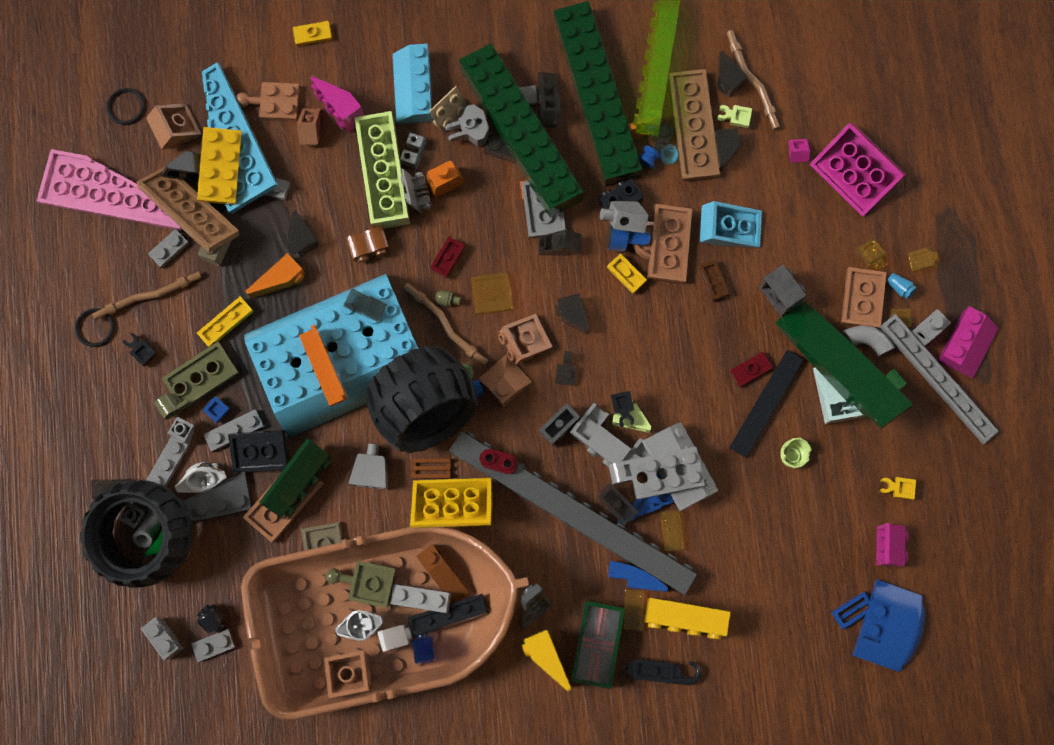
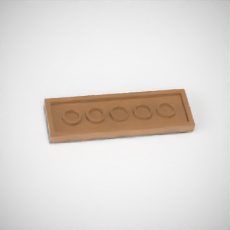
M706 69L669 73L682 181L719 177L720 170Z
M165 167L137 181V187L208 253L239 236V230L208 202L197 201L198 193L184 180L162 177Z

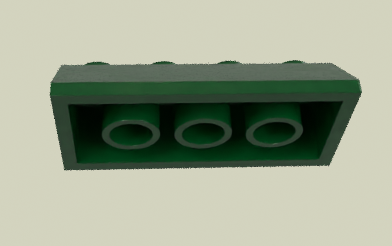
M307 438L259 503L284 520L287 517L290 518L296 511L294 507L299 501L302 502L308 495L306 491L309 487L314 486L320 478L318 475L321 471H325L330 466L332 456Z

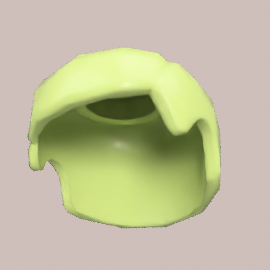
M793 438L786 441L780 453L782 462L792 469L801 468L809 461L811 447L802 438Z

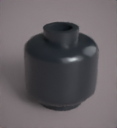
M207 604L197 614V623L207 633H213L214 631L219 633L226 626L224 621L227 616L215 604Z

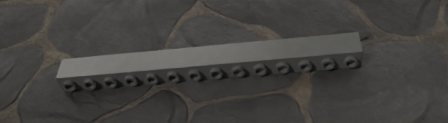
M462 431L460 432L449 450L450 454L637 568L649 573L681 595L686 594L697 575L693 572L694 568L686 563L683 566L677 563V558L669 553L664 555L659 552L660 548L651 542L649 545L642 541L643 537L634 532L631 535L625 531L626 527L618 522L616 524L608 521L610 517L604 513L599 512L597 514L593 512L592 506L585 502L580 504L575 501L576 497L567 491L565 494L558 490L559 486L552 482L547 484L542 481L543 477L534 471L532 474L525 470L526 466L519 462L517 470L510 475L484 468L479 460L480 454L485 449H493V446L485 441L481 444L476 441L477 437L468 431L466 434ZM486 456L487 462H491L493 460V456ZM506 461L504 463L505 467H510L512 465L511 461Z

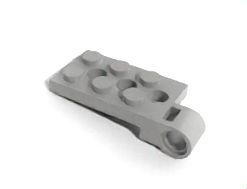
M696 447L608 465L613 485L633 482L636 500L705 486ZM677 465H683L686 468L685 475L680 476L676 473ZM664 469L667 472L666 479H659L656 476V471ZM645 473L648 477L647 482L639 483L637 474Z

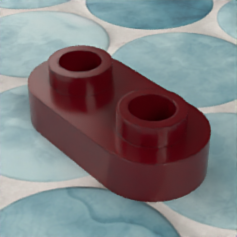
M485 449L480 454V463L486 469L510 475L518 468L517 459L513 455L493 449ZM486 456H493V460L491 462H487ZM506 461H511L512 465L510 467H505L504 463Z

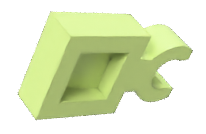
M725 105L720 106L719 110L724 111L726 115H718L719 121L729 119L731 120L730 125L743 128L749 127L752 108L734 105L733 110Z

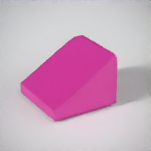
M789 140L790 162H808L810 157L808 140Z

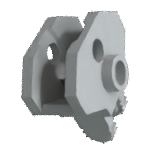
M474 104L466 106L462 117L458 118L459 121L445 126L447 131L461 128V132L451 134L448 137L451 142L464 139L479 147L485 145L489 137V127L484 111Z

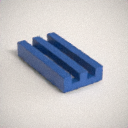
M864 591L830 612L841 630L866 615L867 609L845 623L842 622L844 618L866 604L869 605L870 599ZM861 598L865 599L863 602L856 605L849 611L845 612L841 616H838L839 612L843 611L853 603L857 602Z

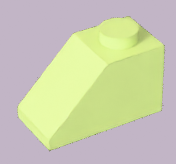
M633 403L634 411L629 412V414L634 418V425L630 424L629 419H624V428L650 433L651 425L638 405ZM614 414L612 425L620 426L619 419L621 414Z

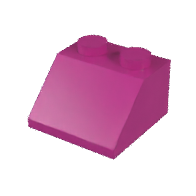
M889 523L877 526L876 566H905V563L908 561V553L905 551V543L908 542V532L905 531V526Z

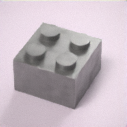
M781 265L765 276L759 286L781 317L800 305L806 296L804 287L800 283H796L793 279L792 271L789 268H785L784 265Z

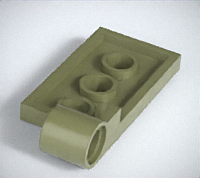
M216 342L164 376L162 380L171 393L161 396L154 404L164 420H168L240 373L222 345ZM216 363L218 366L217 370L210 373L208 371L209 365ZM195 374H201V381L199 383L192 382V377ZM180 384H184L185 391L181 394H177V386Z

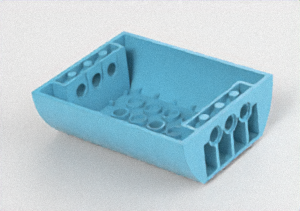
M387 274L244 335L245 344L271 408L281 427L290 438L367 405L366 389L369 387L372 377L397 356L403 355L415 348L419 349ZM313 324L318 328L326 348L330 343H336L338 346L335 352L328 353L348 399L332 407L327 402L299 338L300 334L312 330L311 325ZM367 327H371L374 330L370 337L363 335V331ZM295 358L301 359V365L298 368H293L291 365L292 360Z

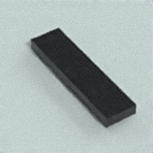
M479 594L451 603L448 614L426 611L407 619L411 635L415 638L489 614L484 594Z

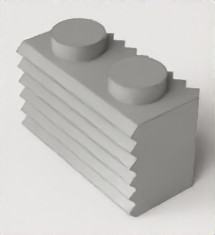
M153 618L141 630L163 661L171 660L184 649V646H182V643H179L180 640H177L175 634H172L173 631L170 630L166 621H163L164 618Z

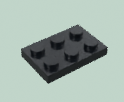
M285 430L228 434L233 472L284 470L289 463Z

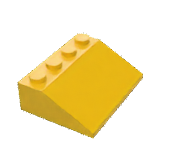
M491 478L413 480L410 528L491 525L493 506Z
M548 630L524 639L525 644L522 647L526 657L531 656V659L567 691L570 690V683Z

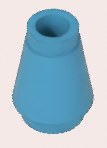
M895 273L887 280L889 285L902 298L909 299L917 288L914 282Z

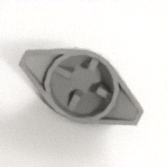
M354 611L335 628L336 634L356 641L366 640L383 624L382 616L368 611Z

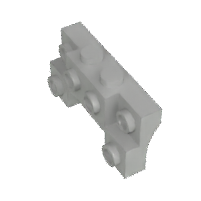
M595 403L591 405L570 431L571 435L586 445L588 448L586 451L594 457L598 455L603 459L602 463L608 468V465L649 456L642 443L643 439L640 438L631 449L604 429L601 425L608 418L609 414L598 408Z

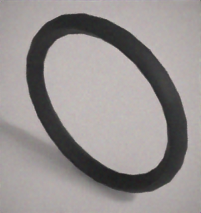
M119 89L111 94L107 101V114L112 121L118 124H132L144 112V99L134 89ZM122 92L134 93L141 102V109L138 115L128 121L116 119L110 110L113 98Z
M99 308L84 311L75 323L76 337L82 344L88 347L104 345L114 333V321L111 315L108 314L106 317L110 322V332L104 340L98 343H89L80 336L79 324L83 317L89 313L101 310Z

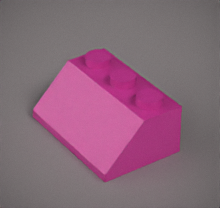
M968 306L960 315L938 361L973 378L998 327L986 314Z

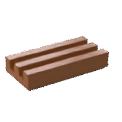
M412 459L411 478H451V459ZM416 463H447V466H416ZM447 470V474H416V471Z

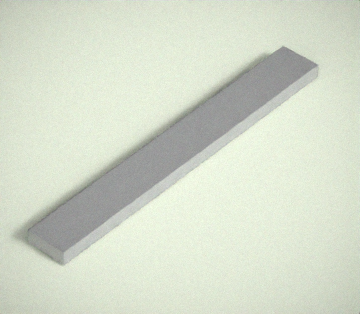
M896 314L880 326L884 333L982 444H985L999 432Z

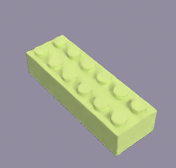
M392 112L354 117L372 228L382 226L384 229L410 224L408 205L405 199V187L401 182L403 174Z

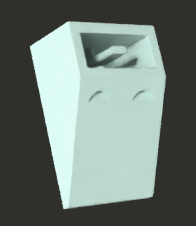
M813 368L825 424L864 417L855 406L851 407L816 368Z

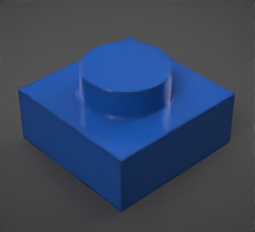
M216 396L203 409L216 423H219L231 410Z

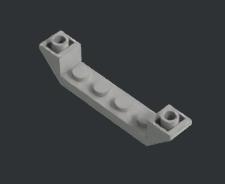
M176 417L167 433L171 437L146 479L147 481L167 487L190 446L194 425ZM138 502L129 503L125 506L118 520L136 529L150 508Z

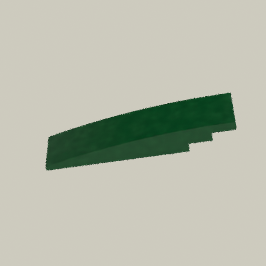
M805 301L775 322L776 326L851 407L855 406L865 418L869 417L880 429H883L912 407L913 404L867 357Z

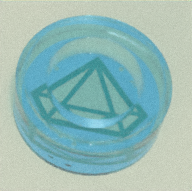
M665 145L661 149L660 158L665 164H673L678 160L679 150L674 145Z

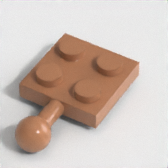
M262 82L261 97H249L246 93H239L236 96V100L240 107H247L249 104H260V120L297 121L299 84Z

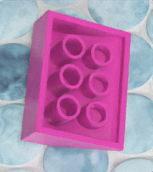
M849 123L809 164L862 216L866 215L907 175L854 123Z

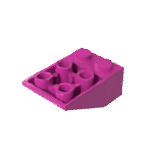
M310 77L313 83L311 88L315 92V96L320 102L324 103L328 113L335 117L341 129L345 128L348 133L356 128L354 117L365 115L352 94L318 78Z

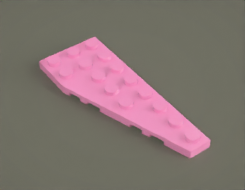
M50 150L37 198L39 204L182 231V228L137 187L136 183L113 172L88 156Z

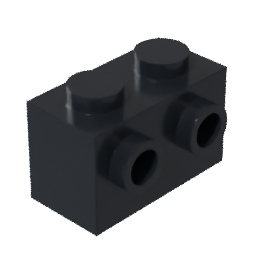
M632 179L628 181L623 180L617 184V188L604 192L601 195L599 204L602 209H609L612 201H634L641 204L644 196Z

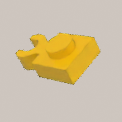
M896 477L895 481L892 482L889 478L881 479V482L888 484L887 489H880L881 493L886 494L893 491V497L914 500L916 480Z

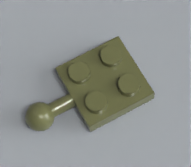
M356 561L353 576L341 574L338 569L332 568L327 571L326 580L330 584H337L338 582L351 584L348 600L388 608L396 569Z

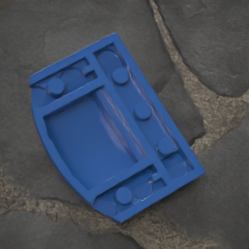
M876 579L852 656L897 672L902 670V667L914 656L923 635L925 608L922 595Z

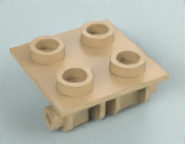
M457 86L429 110L434 119L432 123L439 127L443 134L447 131L445 126L458 121V118L462 117L467 106Z

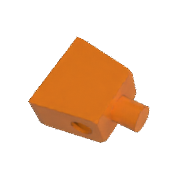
M452 160L427 172L426 183L434 199L466 183Z

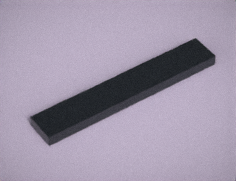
M789 350L785 352L729 449L744 458L747 457L804 359Z

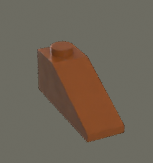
M435 544L430 545L416 556L443 592L451 593L450 601L452 603L459 601L469 593Z

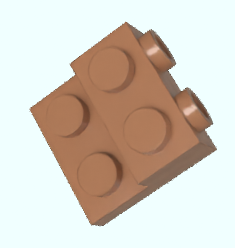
M536 314L507 324L499 331V340L501 344L506 345L508 349L507 356L516 365L552 348Z

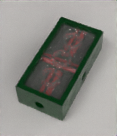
M585 601L571 677L572 682L611 689L625 608Z

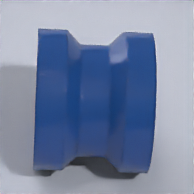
M645 146L642 155H639L638 158L641 165L653 169L655 160H658L661 155L654 148Z

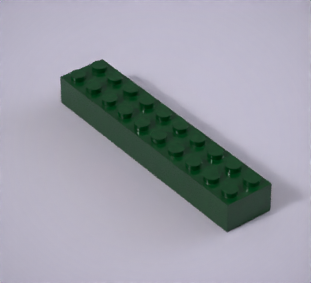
M585 1L553 10L554 23L605 187L620 183L623 180L627 181L641 177V164L590 2Z
M492 43L459 59L460 71L548 216L551 218L583 201L581 187Z

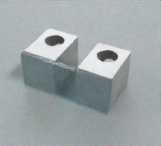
M410 133L406 142L407 146L419 152L417 154L403 150L400 161L401 164L417 169L427 140L425 137Z

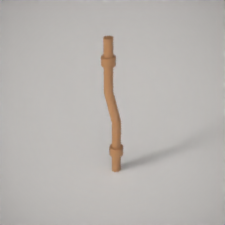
M733 30L728 31L726 34L731 44L730 50L735 55L741 73L758 90L765 107L764 113L769 118L773 130L780 128L775 115L777 112L770 102L765 86L748 70L741 52L740 42H737Z
M199 271L187 277L182 276L177 279L178 281L161 289L134 294L114 304L109 303L105 305V308L92 313L94 320H97L108 314L113 315L117 313V310L134 302L158 298L179 288L183 289L188 287V284L202 277Z
M409 283L404 286L403 289L411 294L417 303H422L438 317L448 337L466 351V355L474 358L483 366L488 363L489 360L481 355L475 346H470L454 333L444 312L427 299L426 294L416 290Z

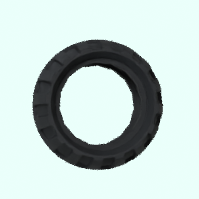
M430 345L419 349L415 348L403 355L397 356L372 377L370 385L366 389L368 410L376 429L390 445L400 452H421L441 444V442L453 437L461 428H464L475 415V408H477L476 392L468 372L452 354L439 346L432 347Z
M130 480L108 488L94 499L90 505L91 509L83 517V531L80 533V542H83V555L86 561L92 564V569L101 577H106L108 582L118 586L142 588L164 581L184 563L188 556V549L193 542V534H191L193 522L191 516H188L185 510L187 506L183 500L176 497L174 491L168 487L152 481ZM130 502H138L148 506L157 515L162 526L163 542L159 553L147 565L136 564L126 559L115 545L113 537L114 521L121 509Z

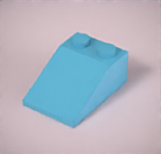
M716 201L702 205L700 242L719 246L760 248L762 211Z

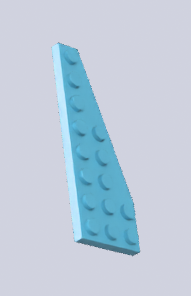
M215 63L202 71L204 93H206L207 99L206 111H208L209 117L207 120L208 127L242 131L236 205L225 204L228 212L233 214L279 185L236 100V96L221 65Z

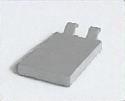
M528 181L521 182L529 238L566 233L563 211L550 218Z

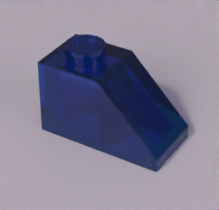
M428 633L416 636L417 640L412 641L415 664L423 665L439 661L434 637L428 636Z

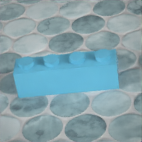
M428 44L408 45L393 53L396 124L432 122L433 117L429 112L432 109V90Z

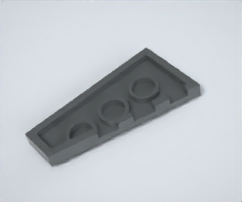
M242 472L217 484L208 491L201 492L183 501L187 506L185 510L188 516H191L192 522L249 511L252 507L246 472Z
M538 584L527 587L523 592L524 595L521 597L519 625L523 630L553 605Z

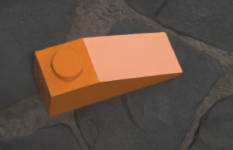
M287 253L245 292L251 298L288 288L300 283L306 273Z

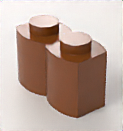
M382 226L374 227L346 238L355 262H366L369 260V257L374 255L376 257L384 256L390 250Z

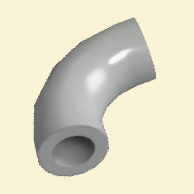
M859 325L843 331V336L854 346L860 344L868 345L874 349L878 357L895 349L889 337L875 327Z
M151 509L148 510L133 535L134 543L142 548L151 545L162 527L157 515Z

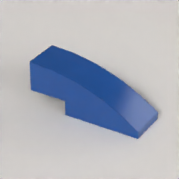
M609 562L608 578L627 580V588L667 592L668 587L649 573L624 563Z

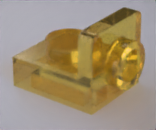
M875 239L857 247L858 253L868 264V270H880L887 265L886 252Z
M932 247L908 252L913 272L930 267H938L937 262H940L939 254Z

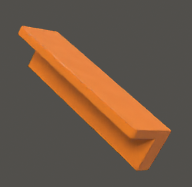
M313 324L311 325L312 330L300 334L299 338L327 402L332 407L347 400L348 396L320 332Z

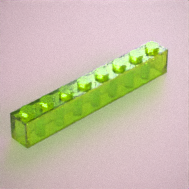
M680 0L654 1L652 13H656L655 18L651 17L650 28L653 29V32L648 34L647 44L650 45V49H646L644 58L648 62L647 65H643L642 76L645 77L644 82L640 81L639 92L642 93V97L637 99L636 109H639V114H635L633 125L637 126L636 133L658 136Z

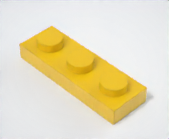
M240 296L199 330L197 334L210 347L221 340L254 311Z

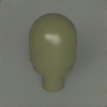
M440 290L435 295V301L443 306L460 305L462 298L455 297L454 293L450 291Z

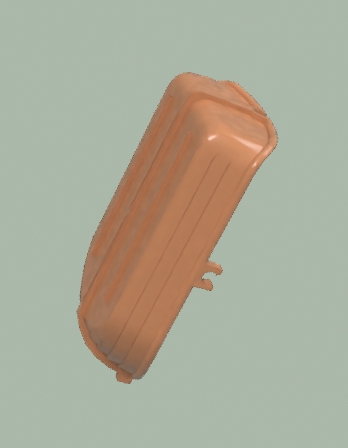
M407 527L367 537L358 536L351 540L345 539L341 540L342 542L260 561L253 565L245 574L241 585L248 640H251L252 643L250 652L262 704L268 712L279 719L298 720L443 687L460 681L479 668L492 655L504 638L514 613L518 589L529 586L528 578L516 580L508 566L486 544L471 535L447 527ZM435 544L469 591L460 600L484 594L489 614L415 638L412 637L410 639L411 644L383 652L378 636L379 631L404 624L408 628V617L429 610L390 604V599L388 608L348 600L351 584L344 582L330 584L326 580V573L329 569L336 568L341 574L353 576L356 561L396 569L393 584L443 592L416 557L430 545ZM363 610L382 616L383 624L366 640L356 641L336 634L335 628L354 611ZM364 650L369 655L370 690L329 699L324 658Z

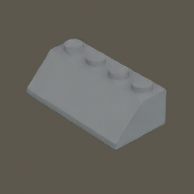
M681 422L642 441L649 456L695 447ZM700 456L699 461L705 486L670 493L679 511L719 491ZM683 465L676 466L675 470L678 475L683 476L686 474V468ZM658 469L662 480L666 479L667 472L664 469Z

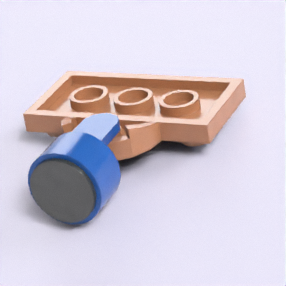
M655 204L653 221L647 222L645 233L616 230L609 224L606 248L612 251L625 252L627 244H631L640 257L649 260L648 279L685 283L692 209Z

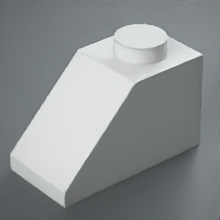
M405 624L378 632L383 652L411 644V631L409 627L406 628Z

